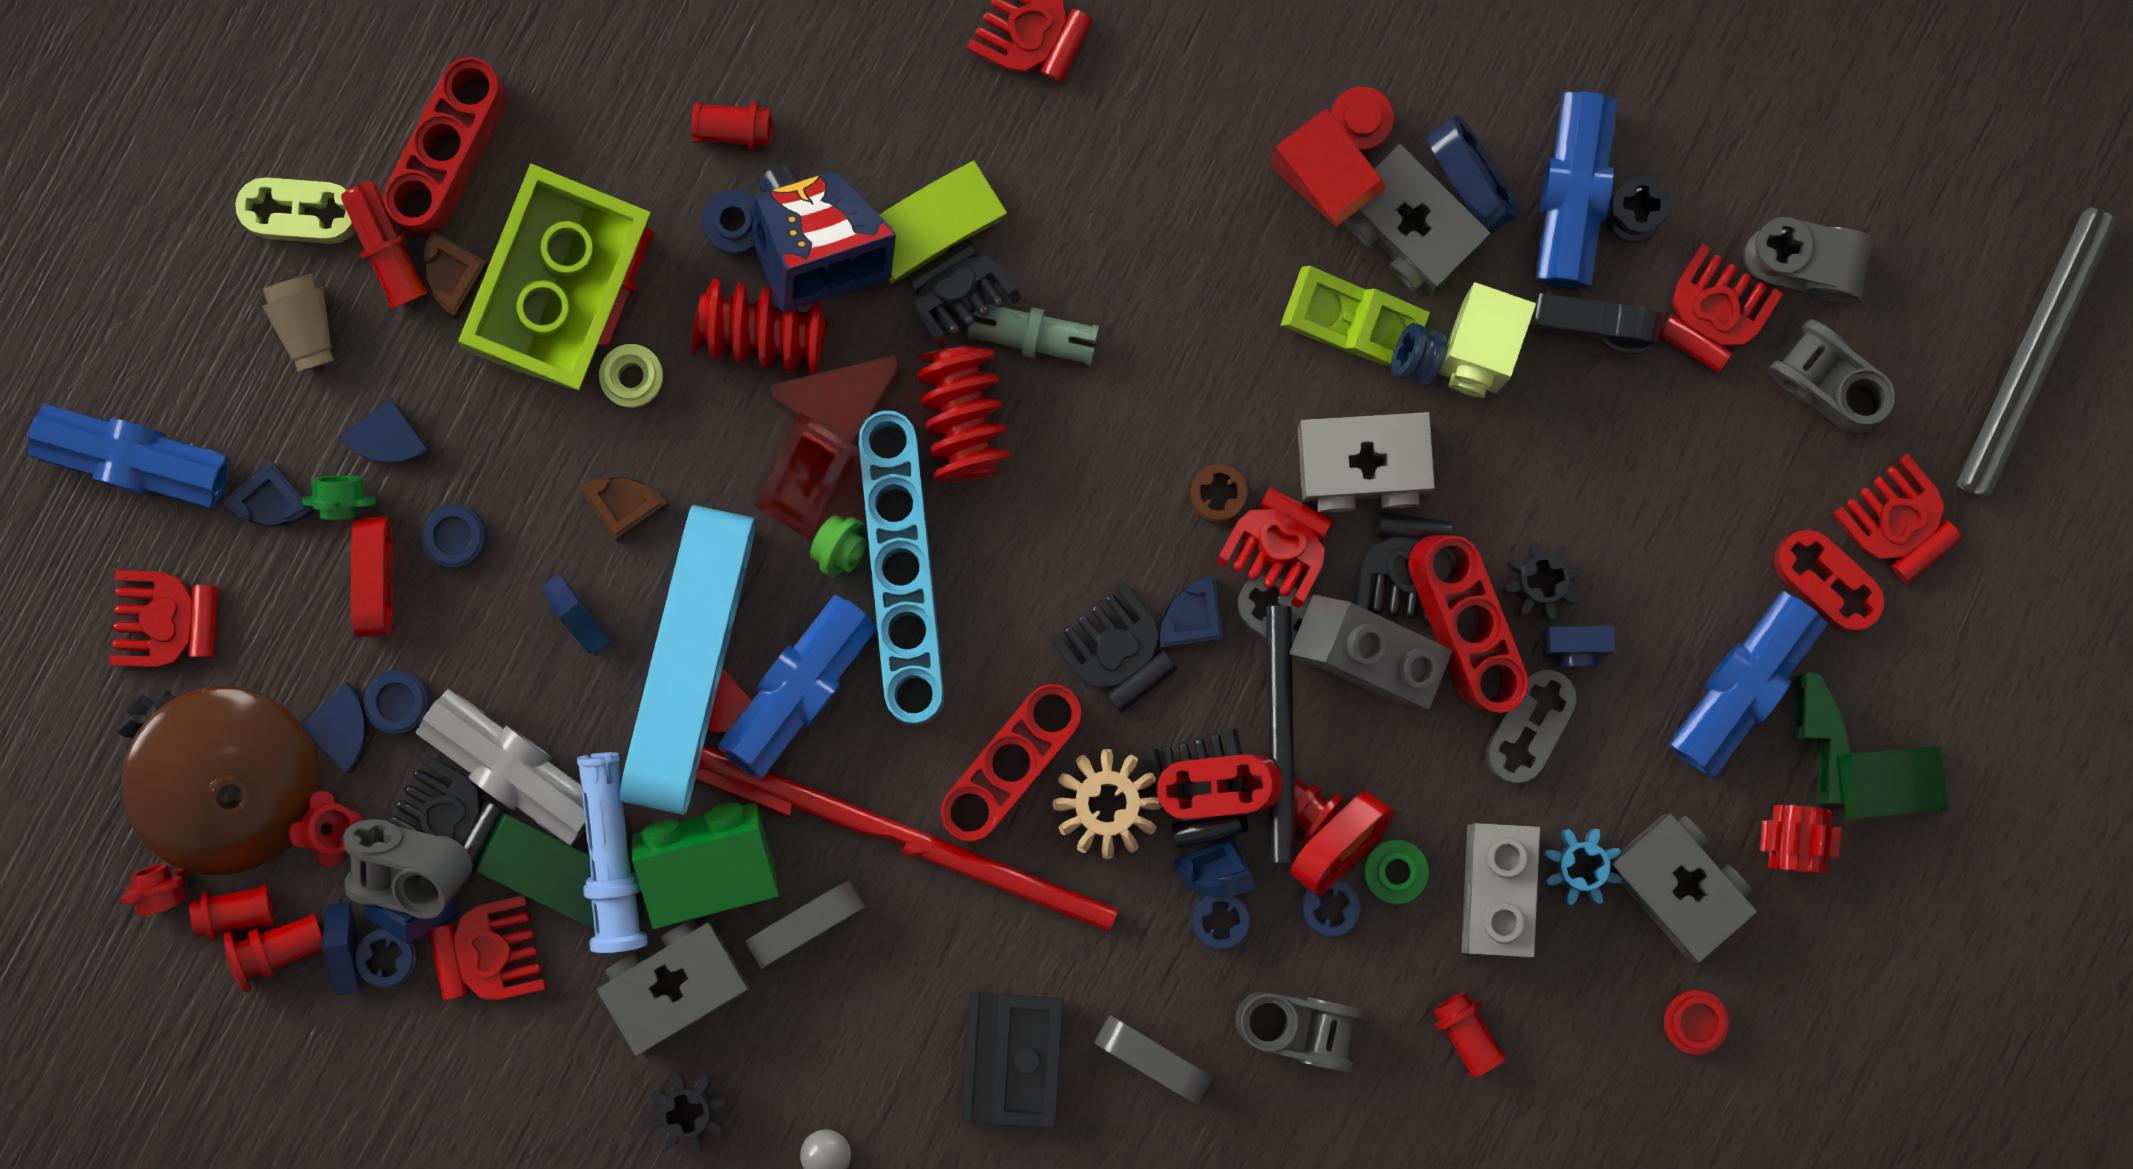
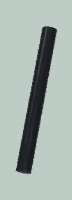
M1277 605L1266 607L1268 758L1273 760L1280 769L1283 779L1282 793L1278 801L1269 808L1270 864L1288 865L1293 864L1296 859L1292 655L1289 654L1292 648V607Z

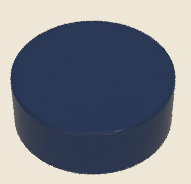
M447 504L435 509L428 515L421 529V543L425 553L431 560L445 568L463 569L471 566L480 559L487 546L488 534L483 520L474 511L462 505Z
M390 670L381 673L370 682L364 694V710L367 718L376 728L390 734L403 735L415 731L419 728L423 717L431 708L430 693L424 682L417 676L401 670Z

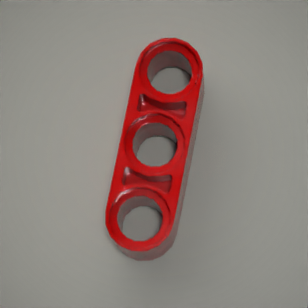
M475 57L460 58L448 66L386 185L383 195L385 209L389 216L410 235L426 237L432 231L436 233L441 231L446 225L505 110L507 103L506 88L493 68L482 59ZM480 78L489 82L488 94L482 101L472 105L460 102L461 89L468 81ZM447 134H454L460 137V148L454 157L446 161L432 159V146L439 137ZM417 190L431 192L432 202L425 214L414 218L404 216L403 204L409 194Z
M1452 535L1424 537L1415 544L1410 552L1408 561L1409 572L1437 643L1453 650L1447 668L1457 693L1463 702L1473 708L1498 713L1512 711L1522 703L1527 695L1529 685L1527 672L1478 550L1473 543L1463 537ZM1446 546L1454 554L1456 566L1451 577L1441 581L1434 572L1433 561L1437 552ZM1471 606L1478 614L1479 627L1473 637L1469 640H1464L1458 633L1457 620L1462 610ZM1495 665L1502 675V687L1496 696L1487 699L1481 691V677L1488 668Z
M1048 684L1038 687L1033 691L947 793L942 802L941 818L944 827L952 836L963 842L973 843L990 836L1071 740L1081 721V707L1077 697L1071 690L1062 685ZM1057 697L1064 700L1070 707L1071 720L1061 731L1047 732L1036 724L1034 710L1043 699ZM1017 746L1025 750L1029 755L1030 769L1021 780L1008 782L1000 779L995 774L993 768L994 758L997 752L1004 747ZM967 795H976L984 799L989 809V816L985 825L979 830L972 832L959 829L952 817L955 803Z

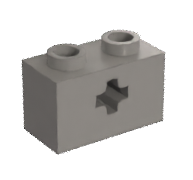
M1429 412L1300 421L1298 426L1302 503L1317 502L1319 513L1356 510V500L1381 499L1382 509L1420 506L1419 496H1429L1435 489ZM1361 449L1369 450L1371 460L1382 461V466L1375 470L1370 480L1363 479L1361 469L1349 468V463L1356 460Z
M1480 823L1467 825L1461 953L1534 957L1540 827Z

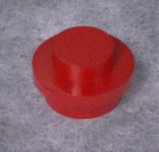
M1355 87L1345 91L1337 98L1331 111V115L1360 151L1371 150L1381 145L1389 136L1394 123V113L1388 99L1379 91L1369 87Z
M1689 990L1677 995L1669 1003L1664 1014V1030L1669 1041L1677 1049L1688 1054L1702 1055L1714 1051L1723 1043L1729 1030V1016L1724 1004L1713 994L1702 990Z

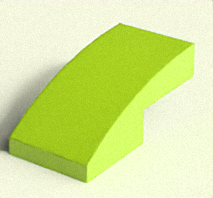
M974 160L941 177L879 214L896 233L891 278L888 279L891 284L946 253L949 248L999 223L1007 214Z
M1304 266L1300 269L1280 326L1345 352L1391 367L1393 351L1402 332L1413 322L1425 327L1430 312L1378 289H1363L1313 266Z

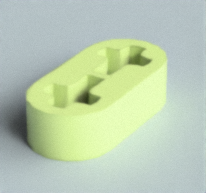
M258 178L244 185L238 193L235 203L236 214L240 222L256 236L265 239L333 244L347 240L356 231L341 200V194L346 190L342 186L330 182ZM266 193H271L272 198L278 204L292 207V213H272L268 224H263L262 218L255 212H252L253 204L263 203ZM328 198H334L335 203L346 212L344 218L333 219L331 228L325 229V224L318 217L305 215V208H326Z

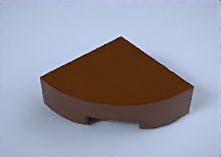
M432 231L424 250L426 279L435 300L450 315L458 319L487 271L489 264Z
M599 478L579 487L616 541H619L669 506L663 497L650 486L628 478Z

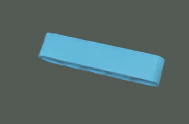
M884 410L870 416L864 422L859 433V450L884 697L888 709L897 720L907 725L921 726L930 723L939 715L944 703V687L919 443L913 425L905 416L896 411ZM888 427L899 429L907 437L903 452L897 457L890 459L875 455L871 449L875 434L881 429ZM902 490L913 499V509L909 516L902 521L889 522L878 514V503L881 497L889 491ZM898 553H909L915 556L920 564L916 579L904 586L888 582L884 575L886 562L890 557ZM907 615L918 617L926 626V636L923 642L916 648L909 650L895 646L890 637L894 622L900 617ZM913 678L928 682L933 691L929 707L916 714L903 711L897 702V692L900 686L905 681Z
M692 505L690 508L623 772L620 789L621 802L685 815L687 812L751 554L756 519L754 517Z

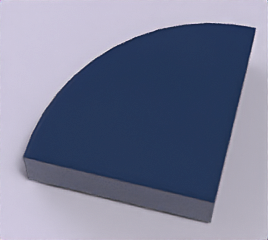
M391 399L339 436L344 444L360 456L381 463H408L422 458L431 452Z
M271 461L222 502L239 517L264 526L290 525L309 517L315 512L311 506L302 505L303 496L279 467Z
M560 573L541 586L544 590L542 594L558 618L589 654L593 653L596 656L613 643Z
M1215 576L1206 577L1192 583L1172 601L1161 624L1160 649L1221 641L1224 639Z
M347 682L307 720L303 728L307 735L346 773H350L364 752L366 718L360 696Z
M1233 836L1174 861L1183 883L1197 893L1225 897L1257 889Z
M454 897L437 917L431 919H419L408 913L377 905L364 904L365 917L406 944L457 916Z
M351 902L328 905V910H325L322 950L332 988L336 990L337 995L358 993L360 988V974L355 964L358 943Z

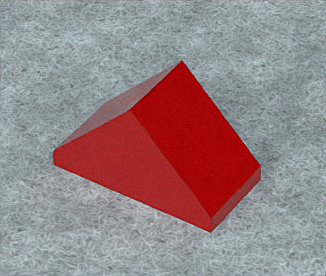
M1327 108L1275 147L1270 159L1273 170L1336 227L1386 189L1381 177Z

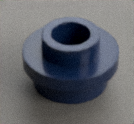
M728 190L717 194L708 202L703 212L702 226L707 239L715 248L725 253L739 254L755 247L752 237L755 197L744 191ZM732 210L740 211L745 215V223L737 231H728L722 226L724 215Z

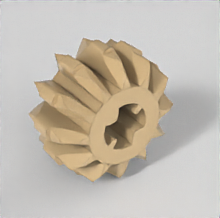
M1103 749L1100 757L1101 772H1094L1089 759L1085 755H1081L1076 759L1079 770L1086 777L1083 783H1080L1071 775L1061 774L1058 782L1064 788L1076 792V799H1054L1053 809L1058 811L1076 809L1077 816L1064 821L1059 826V831L1062 835H1067L1081 825L1087 829L1078 842V851L1086 853L1091 847L1094 836H1103L1102 857L1104 859H1111L1114 854L1112 836L1120 834L1125 848L1130 853L1135 852L1139 846L1128 828L1133 824L1142 832L1150 835L1157 828L1152 821L1138 816L1139 809L1158 810L1162 806L1157 797L1139 798V791L1155 783L1156 778L1153 773L1144 774L1132 783L1128 777L1135 769L1138 759L1133 755H1129L1124 760L1120 773L1112 771V750ZM1104 786L1115 787L1117 789L1115 797L1121 794L1125 797L1126 808L1115 812L1113 822L1099 821L1097 818L1100 815V811L1092 814L1089 810V799L1098 798L1101 787Z

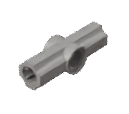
M447 689L423 717L416 734L471 774L468 778L495 799L513 810L518 807L536 820L537 824L558 837L559 840L574 846L578 839L586 832L581 784L552 764L550 761L553 758L525 736L508 725L504 728L463 696Z

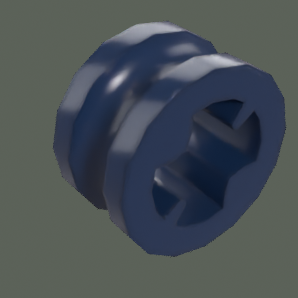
M1414 322L1408 325L1399 337L1393 351L1391 360L1392 374L1402 379L1412 375V380L1415 384L1423 387L1430 385L1438 375L1447 352L1446 335L1437 331H1432L1427 335L1424 326Z
M1338 880L1330 888L1332 889V897L1337 896L1338 892H1341L1348 902V905L1341 910V916L1344 921L1333 927H1330V919H1325L1323 924H1321L1315 918L1313 911L1321 905L1320 899L1307 889L1302 899L1301 912L1305 923L1312 931L1323 936H1338L1347 933L1355 926L1360 916V901L1357 893L1349 884Z
M1205 895L1197 902L1192 912L1191 925L1196 937L1203 944L1214 949H1227L1236 946L1244 939L1249 929L1250 916L1246 905L1235 895L1225 897ZM1217 901L1228 903L1226 911L1230 912L1234 908L1239 917V923L1229 927V937L1225 939L1213 938L1215 930L1211 929L1206 933L1202 925V916L1212 914V903Z
M379 929L369 933L360 941L356 949L355 964L358 973L366 982L381 987L395 986L404 983L412 976L417 966L418 953L413 941L406 944L386 930ZM386 939V947H393L396 943L402 951V955L395 960V966L398 971L391 976H387V969H379L376 972L371 964V961L378 956V950L375 945Z

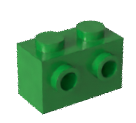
M757 802L743 806L738 803H724L711 808L704 816L681 822L675 819H663L647 825L639 833L632 834V862L653 929L778 897L776 868Z

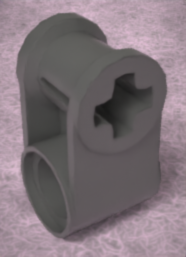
M1778 217L1770 220L1747 241L1743 250V262L1747 272L1755 280L1764 284L1804 292L1824 301L1857 304L1861 303L1874 238L1853 229L1827 227L1792 217ZM1774 239L1780 241V251L1789 255L1781 263L1776 261V250L1767 247Z
M1807 320L1802 326L1803 337L1782 362L1774 361L1768 368L1770 375L1786 391L1799 400L1808 403L1839 429L1849 434H1863L1871 431L1890 414L1895 404V391L1892 382L1884 373L1877 370L1854 352L1830 328L1818 321ZM1814 353H1817V360L1805 371L1803 366ZM1862 387L1874 396L1876 411L1873 415L1862 416L1851 410L1846 400L1849 388Z
M379 819L356 822L349 826L343 835L344 848L350 854L351 871L347 873L344 880L345 892L351 900L360 904L377 905L408 913L419 919H431L437 917L444 910L472 872L471 857L466 849L456 840L446 836H435L399 827L391 822Z
M1256 992L1247 996L1239 1004L1235 1013V1027L1239 1036L1246 1044L1261 1051L1295 1058L1294 1061L1351 1073L1353 1063L1347 1057L1355 1020L1362 1019L1364 1009L1307 997V1000L1272 992ZM1264 1003L1275 1004L1283 1017V1025L1280 1031L1270 1039H1258L1250 1028L1252 1012ZM1331 1022H1332V1027H1331V1031H1330L1328 1046H1327V1048H1326L1327 1040H1328V1035H1329V1030H1330V1026H1331Z

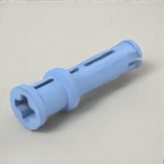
M617 752L591 754V758L588 755L577 757L591 877L586 879V885H584L583 890L584 897L591 899L595 937L591 938L589 942L590 951L596 953L629 951L648 944L647 933L640 931L636 894L641 889L636 873L631 872L624 807L623 802L620 801L621 784L618 762L619 753Z

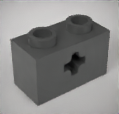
M1399 144L1374 169L1383 180L1386 189L1344 220V223L1363 244L1372 247L1377 243L1393 259L1389 267L1405 286L1414 292L1422 287L1432 296L1484 245L1491 233ZM1417 214L1424 220L1420 229L1422 236L1416 231H1412L1405 236L1398 230L1403 220L1401 215L1409 220Z
M1313 595L1289 654L1386 699L1429 710L1453 650L1351 602Z
M1665 814L1656 819L1624 847L1616 858L1610 860V872L1616 873L1622 878L1620 884L1689 962L1700 963L1757 912L1747 900L1753 894V891L1740 874L1727 864L1720 870L1705 853L1704 850L1710 845V842L1688 817L1683 816L1677 821L1672 814ZM1675 870L1680 873L1695 872L1697 878L1691 886L1697 896L1694 898L1690 895L1675 897L1672 891L1678 885L1677 878L1672 874Z
M695 919L688 920L660 937L666 948L646 960H643L640 953L636 951L605 970L610 981L596 990L635 1057L646 1053L753 989L714 922H708L699 927ZM665 966L670 972L684 971L688 977V980L680 985L683 997L679 1000L673 994L660 996L656 989V986L664 981L661 970Z

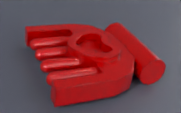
M991 0V5L994 8L1009 15L1008 21L989 12L983 15V20L1010 34L1013 42L982 27L976 29L975 35L1008 53L1004 55L973 39H970L966 47L967 51L1010 72L1026 74L1043 64L1040 73L1056 83H1062L1093 19L1075 9H1071L1065 19L1063 0H1018L1027 4L1022 7H1017L1004 0Z
M1702 243L1675 285L1671 303L1678 318L1672 314L1661 329L1660 337L1719 373L1732 354L1725 347L1743 346L1756 336L1783 293L1774 288L1754 320L1749 319L1765 293L1766 285L1762 282L1758 283L1740 310L1739 300L1752 278L1750 274L1745 273L1740 277L1733 290L1727 287L1737 271L1734 264H1729L1715 286L1705 290L1722 263L1720 255H1714L1710 259L1697 282L1693 284L1691 282L1692 278L1711 250V248Z
M1907 453L1898 459L1897 463L1922 491L1920 494L1896 466H1890L1887 469L1888 475L1907 498H1899L1882 477L1875 478L1874 484L1888 500L1884 505L1869 488L1861 490L1863 499L1878 515L1879 526L1856 499H1850L1847 502L1848 508L1870 535L1867 536L1843 506L1832 513V516L1861 551L1876 560L1899 558L1891 565V568L1896 576L1906 585L1963 540L1962 535L1951 522L1946 520L1939 525L1944 510L1940 493Z
M1270 486L1258 508L1260 510H1250L1238 520L1215 564L1225 568L1240 538L1246 540L1233 563V569L1237 572L1242 571L1253 549L1257 546L1259 554L1248 576L1250 579L1256 580L1266 565L1271 569L1264 580V585L1267 588H1272L1283 568L1291 564L1292 567L1279 590L1280 594L1285 597L1291 593L1301 572H1306L1307 574L1291 603L1301 608L1323 566L1325 549L1321 542L1333 519Z
M115 570V581L154 583V588L118 587L115 590V594L119 598L153 599L147 605H116L114 608L116 614L139 616V622L119 621L113 625V629L118 633H143L151 638V640L115 639L112 642V647L115 650L150 651V656L110 655L109 665L162 668L178 663L187 650L188 657L214 658L218 586L192 585L191 595L182 579L164 572Z
M521 895L473 908L462 915L456 933L454 932L453 924L437 927L428 932L443 1001L468 995L467 986L480 998L495 1000L547 989L545 979L510 987L505 986L507 981L537 975L542 971V967L538 963L502 971L507 963L532 958L538 954V949L535 946L511 951L510 944L531 940L534 937L533 930L525 929L504 935L493 931L527 923L531 918L528 912H520L495 919L490 918V914L529 905L526 896Z

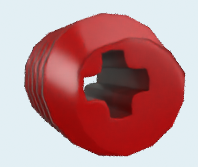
M713 278L706 292L701 294L693 325L690 353L691 355H696L706 339L711 359L720 360L728 346L732 344L736 363L746 364L756 348L760 366L765 369H770L778 355L782 353L787 373H796L804 358H807L811 377L817 378L824 352L828 317L823 315L821 301L808 305L805 312H799L798 309L782 313L780 308L773 307L771 291L767 287H763L755 303H749L745 283L738 282L729 299L723 298L720 279Z
M965 346L936 350L916 357V359L932 363L917 373L919 383L925 386L936 387V389L928 392L921 398L922 406L924 409L940 412V414L925 423L926 432L934 436L945 437L929 448L930 458L949 462V464L937 469L933 473L934 483L968 482L999 475V472H995L994 466L1011 457L1010 450L991 447L990 443L994 438L1007 432L1006 425L987 422L986 417L1003 407L1002 400L983 397V390L999 382L998 375L979 372V365L995 357L994 350Z

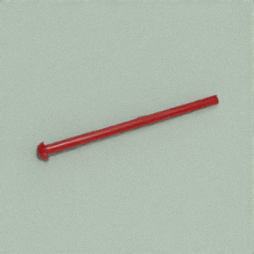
M703 746L695 779L698 783L749 803L757 802V806L789 819L791 807L859 834L904 847L900 855L905 857L925 859L1107 932H1110L1118 912L1117 908L770 771L760 781L734 765L722 752Z

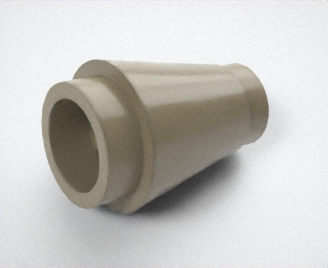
M312 274L264 288L263 292L268 304L263 305L262 308L291 360H294L297 372L334 361L331 352L332 346L323 287L316 288Z

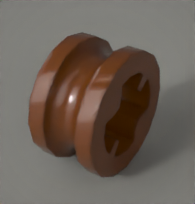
M1221 463L1208 465L1200 470L1193 479L1190 490L1191 505L1197 515L1206 521L1213 523L1228 522L1237 517L1244 508L1248 494L1246 481L1241 473L1232 466ZM1218 476L1228 479L1226 488L1234 485L1237 493V498L1227 500L1224 510L1220 511L1210 509L1211 499L1203 502L1200 494V489L1211 487L1213 477Z

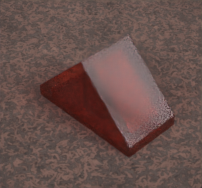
M893 355L773 384L770 387L773 398L780 408L854 452L859 445V433L864 422L870 416L880 411L901 376L896 357Z
M800 413L791 427L755 507L809 539L859 461L860 453L856 445L805 414Z

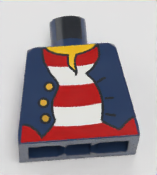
M779 165L763 175L759 184L763 193L755 199L752 237L763 269L782 313L891 278L896 233L839 174L827 172L800 181L790 166Z

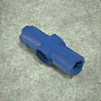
M1586 91L1564 92L1561 99L1553 159L1549 158L1542 187L1540 214H1545L1535 270L1537 271L1535 281L1546 284L1549 287L1572 290L1589 289L1592 285L1600 223H1604L1606 220L1612 192L1613 168L1608 166L1615 133V118L1618 112L1616 111L1618 100L1611 99L1604 94Z
M44 403L38 414L34 416L28 434L27 455L41 462L92 474L93 480L143 495H148L149 491L214 510L220 498L224 495L229 478L231 459L217 451L166 439V434L116 418H110V421L107 422Z
M1785 591L1780 592L1743 644L1737 643L1715 669L1704 687L1707 693L1695 709L1689 713V717L1676 731L1673 739L1667 746L1692 767L1710 778H1715L1752 726H1759L1779 703L1790 686L1791 681L1788 677L1799 662L1808 654L1828 623L1821 618L1817 611L1802 600L1791 596Z
M834 594L793 648L789 645L774 662L755 689L758 694L745 711H742L727 733L724 734L717 748L734 765L761 781L801 728L807 729L830 701L841 685L838 680L871 641L873 634L877 630V625L855 604Z

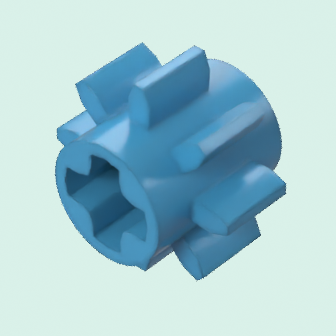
M1591 829L1587 833L1585 841L1581 843L1577 842L1571 830L1561 831V839L1566 847L1560 850V852L1545 850L1542 853L1544 858L1554 862L1555 873L1547 876L1543 883L1544 885L1560 883L1567 888L1564 895V904L1566 905L1574 904L1578 898L1579 891H1586L1589 899L1594 904L1603 903L1602 893L1598 887L1604 884V882L1621 883L1622 881L1618 874L1610 872V860L1616 858L1621 851L1619 848H1611L1604 851L1598 846L1597 843L1600 838L1599 829ZM1575 850H1577L1581 857L1593 856L1597 866L1588 871L1591 880L1589 883H1586L1582 877L1571 878L1568 875L1567 868L1575 863L1573 855Z

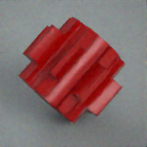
M1774 805L1772 820L1762 821L1759 851L1769 852L1768 868L1790 872L1828 874L1829 858H1840L1842 828L1832 827L1834 811L1806 806Z

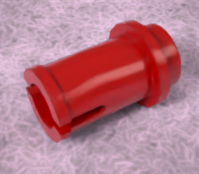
M753 101L750 104V108L705 105L695 102L691 125L693 143L748 145V150L757 152L758 146H770L773 128L772 109L761 108L760 102Z
M267 885L211 896L209 891H202L201 898L189 900L190 920L196 938L207 936L208 940L212 942L217 941L218 934L274 925L273 904Z
M1464 991L1449 998L1433 1010L1438 1018L1434 1026L1437 1031L1445 1030L1469 1070L1468 1074L1471 1078H1476L1500 1065L1506 1060L1507 1056L1500 1049L1478 1012L1482 1005L1479 999L1471 1000L1467 991Z

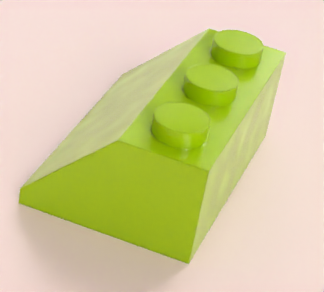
M530 163L458 340L460 349L517 372L579 391L651 212Z

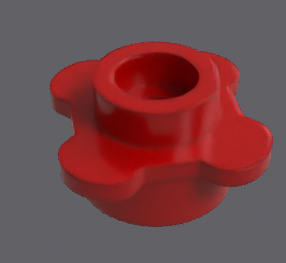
M317 791L309 796L307 800L308 809L301 820L290 825L288 838L293 846L306 847L316 854L320 865L334 867L339 865L344 859L343 835L345 830L352 824L362 821V817L358 812L350 811L347 807L336 804L330 792ZM324 823H328L331 827L328 835H324L321 832V826Z
M167 863L155 864L141 869L130 876L132 883L125 887L127 893L121 896L122 903H133L138 916L153 915L170 909L187 898L182 884L184 883L183 877L188 875V872L179 868L170 870Z

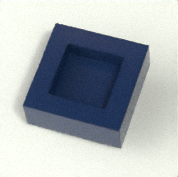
M1615 626L1549 627L1542 631L1543 657H1560V668L1598 667V656H1608L1615 652Z

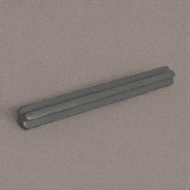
M2092 207L2081 214L1957 480V486L1966 493L1979 498H1986L1993 493L2116 229L2117 219L2111 214Z

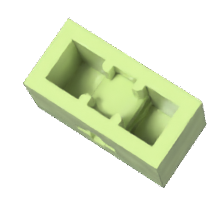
M1474 282L1461 303L1447 344L1445 360L1438 374L1449 377L1448 386L1460 393L1477 398H1484L1486 391L1498 394L1513 373L1536 303Z

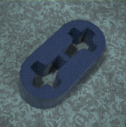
M1455 115L1429 132V144L1468 211L1491 234L1518 218L1520 213L1514 196L1482 143L1466 121L1460 116Z

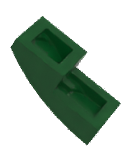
M1805 673L1795 677L1793 740L1819 741L1817 805L1844 806L1838 755L1851 754L1847 733L1840 711L1820 673Z
M1941 746L1838 755L1846 820L1948 810Z
M503 812L474 870L594 929L591 899L584 897L583 890L584 885H586V879L591 877L589 854Z

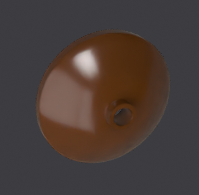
M213 686L194 690L176 697L158 709L143 724L131 742L122 772L123 803L133 829L142 842L165 862L179 869L202 875H229L244 872L258 867L279 855L291 844L288 838L290 825L301 820L308 809L307 800L309 796L317 792L319 786V770L315 750L309 736L296 717L282 704L265 694L233 686ZM225 785L239 787L237 797L230 802H220L217 800L218 791Z

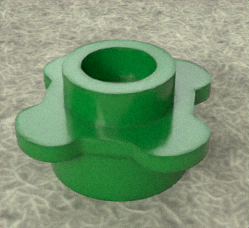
M354 475L314 478L311 480L312 496L302 497V505L313 506L314 509L320 510V518L327 520L356 518L359 516L358 507L375 505V497L364 496L363 477Z

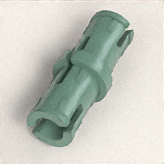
M985 303L989 308V315L982 317L977 310L972 313L974 318L996 322L997 325L990 326L974 322L973 325L968 327L967 340L973 341L975 339L1022 349V356L1035 358L1037 352L1082 362L1088 366L1092 364L1094 348L1070 343L1069 341L1070 339L1096 344L1099 332L1098 325L1093 324L1091 326L1044 316V309L1032 307L1031 312L1028 313L1007 307L997 308L993 304Z

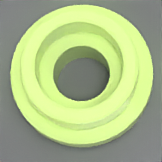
M637 344L621 345L610 351L602 361L599 370L600 385L606 396L615 404L626 408L641 407L651 402L658 395L663 384V369L658 358L648 348ZM629 366L640 367L643 371L642 382L633 388L625 387L621 383V374Z

